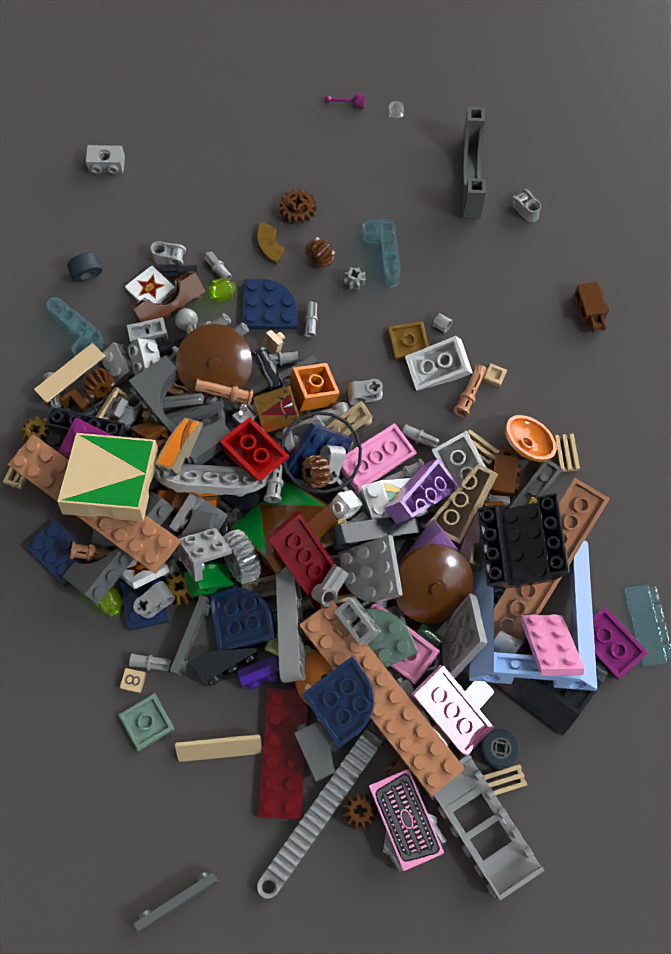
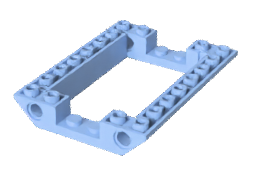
M584 540L569 565L572 640L585 668L584 674L579 676H540L533 655L494 652L493 587L487 586L483 563V570L472 572L474 579L472 595L477 596L487 644L469 663V681L512 684L514 677L554 680L555 688L597 690L588 542Z

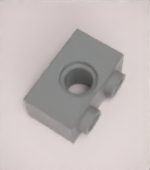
M88 145L86 164L89 173H123L125 156L122 146Z

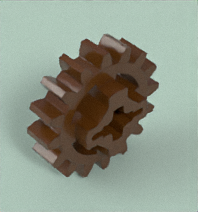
M292 189V193L286 192V197L282 196L281 201H279L280 214H283V219L288 218V223L293 220L295 225H297L298 221L304 224V220L309 222L310 216L314 217L315 212H317L316 199H313V194L308 195L307 190L303 193L301 189L298 192Z

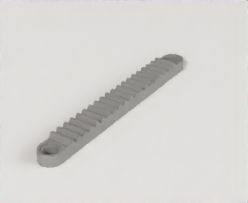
M372 721L260 878L257 890L262 897L270 899L278 894L386 739ZM266 880L273 881L275 885L274 891L270 894L264 893L262 885Z

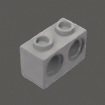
M163 317L127 325L131 343L136 339L156 340L157 346L169 342Z
M349 598L334 611L359 645L368 644L382 632L358 599Z

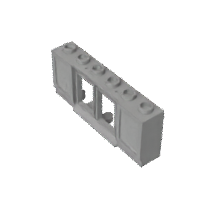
M469 754L459 760L465 770L434 794L431 799H437L441 805L437 809L444 819L448 817L453 824L449 828L456 839L461 837L464 845L461 847L467 857L473 856L477 863L474 868L481 878L485 876L490 883L486 887L492 897L498 896L502 900L545 870L537 861L534 853L526 844L521 833L515 827L508 813ZM482 794L494 815L465 833L453 812ZM499 820L512 842L485 860H482L470 839Z

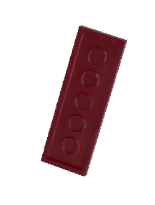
M296 511L269 534L266 539L318 611L321 609V604L312 598V590L317 584L323 582L335 563L302 514ZM345 583L342 584L337 592L338 596L351 593Z
M268 688L258 818L301 820L305 759L294 733L297 732V727L307 723L308 705L302 700L296 689Z

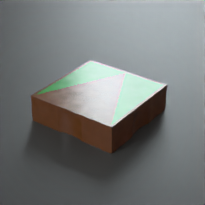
M289 479L281 487L280 496L282 500L280 503H268L262 500L229 527L230 531L239 529L248 536L249 541L252 542L253 547H255L257 556L263 564L276 574L286 566L271 547L266 537L296 511L300 512L318 539L338 523L327 504L295 485Z

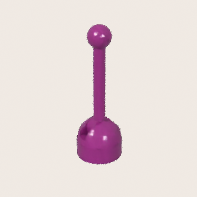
M357 94L353 99L326 96L325 101L327 103L331 101L353 102L356 107L364 108L365 94Z

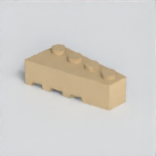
M477 464L457 490L452 493L445 504L436 512L433 518L450 539L460 544L463 543L466 532L477 513V509L482 507L498 475L496 472ZM433 518L429 520V522L425 525L426 527L433 520Z

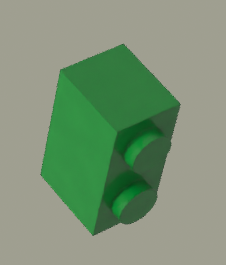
M212 562L204 565L205 569L202 570L203 579L196 582L188 571L184 574L190 597L217 593L227 590L234 585L226 563Z

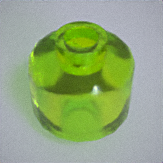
M227 277L213 280L211 285L208 286L211 299L217 303L232 300L236 292L234 282H230Z
M113 587L99 604L94 601L93 603L102 616L109 614L113 617L121 611L119 607L123 605L124 601L117 589Z

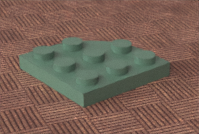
M365 609L382 631L367 645L385 668L419 653L409 629L401 619L384 610Z

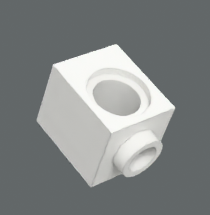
M350 490L338 493L329 504V507L337 519L340 520L353 518L364 504Z

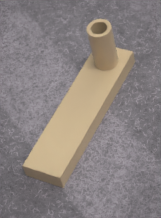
M362 401L340 416L347 420L354 430L362 425H370L373 418ZM337 419L326 426L328 429L345 435L352 433L345 423Z

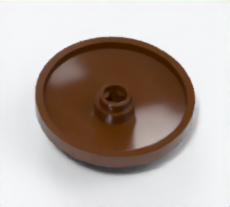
M207 324L191 331L180 344L176 358L177 371L181 381L192 393H202L205 397L204 399L212 396V394L195 391L197 379L227 387L238 386L239 389H242L251 374L252 355L247 342L237 331L221 324Z
M442 544L423 545L409 552L398 564L403 596L396 597L395 600L400 609L415 621L428 624L446 621L451 618L469 594H472L474 579L471 567L467 560L452 547Z

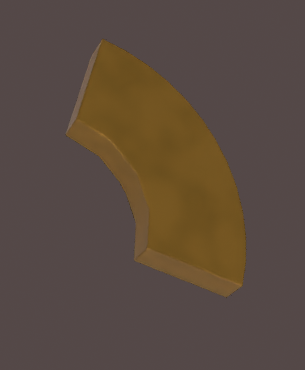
M261 222L257 235L259 247L263 255L277 265L285 249L276 241L277 228Z

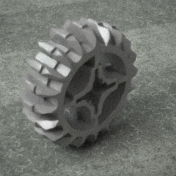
M239 529L230 531L222 536L232 549V553L224 556V560L233 577L241 584L250 583L258 578L261 573L260 561L255 547L249 541L248 536Z

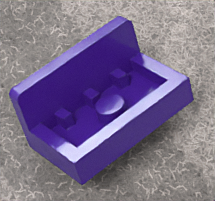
M269 657L238 670L237 673L243 689L253 690L258 688L261 683L266 681L273 682L279 679V662H277L276 657Z

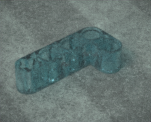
M390 219L366 221L362 225V240L369 244L380 243L384 283L388 287H396L399 284L401 270L395 223Z
M54 297L48 300L47 308L51 317L78 339L71 348L74 357L92 343L100 351L104 348L103 337L97 328L60 298Z

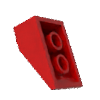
M248 417L220 441L222 451L259 483L289 458V455L251 417Z

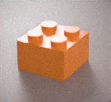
M327 363L294 367L291 371L288 383L300 411L334 406L340 392Z

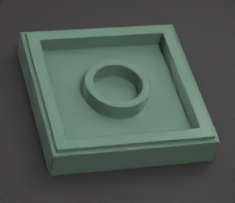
M155 693L118 714L138 752L175 730Z

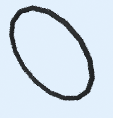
M315 411L301 415L288 426L281 439V448L284 450L285 440L291 428L302 419L314 415L332 416L345 423L355 436L359 451L358 464L352 476L339 487L329 490H316L297 482L288 471L286 462H283L282 465L285 473L295 485L310 493L328 494L343 489L355 478L361 466L362 446L357 432L347 420L334 413Z

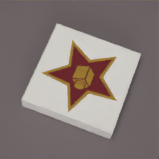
M150 266L125 286V289L137 301L147 298L153 303H161L175 292V287L153 266Z
M134 559L120 578L136 589L170 571L168 565L164 563L159 571L154 574Z

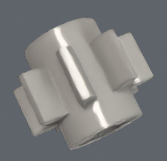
M350 267L349 272L344 273V285L348 284L350 290H359L361 285H365V272L361 273L359 267Z

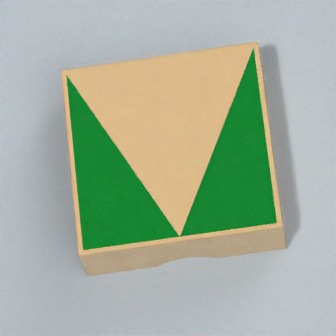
M76 433L57 501L62 514L87 517L106 516L113 519L143 522L149 499V486L154 477L155 463L159 455L156 440Z

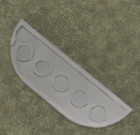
M182 464L178 475L162 470L156 465L154 477L159 483L174 489L177 493L195 492L197 494L212 493L216 495L244 496L246 493L257 491L266 486V481L270 474L259 483L240 467Z

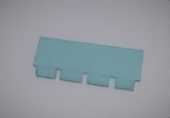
M649 585L625 588L624 591L636 640L648 651L641 659L643 667L668 663L667 659H671V643L663 644L664 641L670 640L667 625H658V622L665 621L662 605H653V603L660 601L657 587L649 588Z

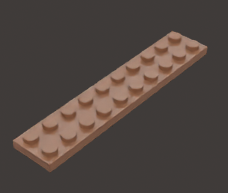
M32 435L7 465L51 498L58 501L69 460L38 437ZM146 515L143 522L113 519L106 516H77L154 574L159 571L181 543L177 537Z
M577 478L573 479L559 502L568 565L572 562L610 498ZM562 577L552 582L506 588L494 607V639L500 631H503L523 641L526 634L521 623L522 615H539Z
M333 600L330 601L327 606L331 607H322L302 622L299 627L332 670L352 656L357 659L370 678L374 689L375 703L370 719L426 792L432 797L465 770V768L367 644L359 645L334 612L338 609L337 605Z

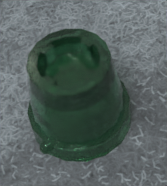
M424 623L417 633L437 649L444 637Z

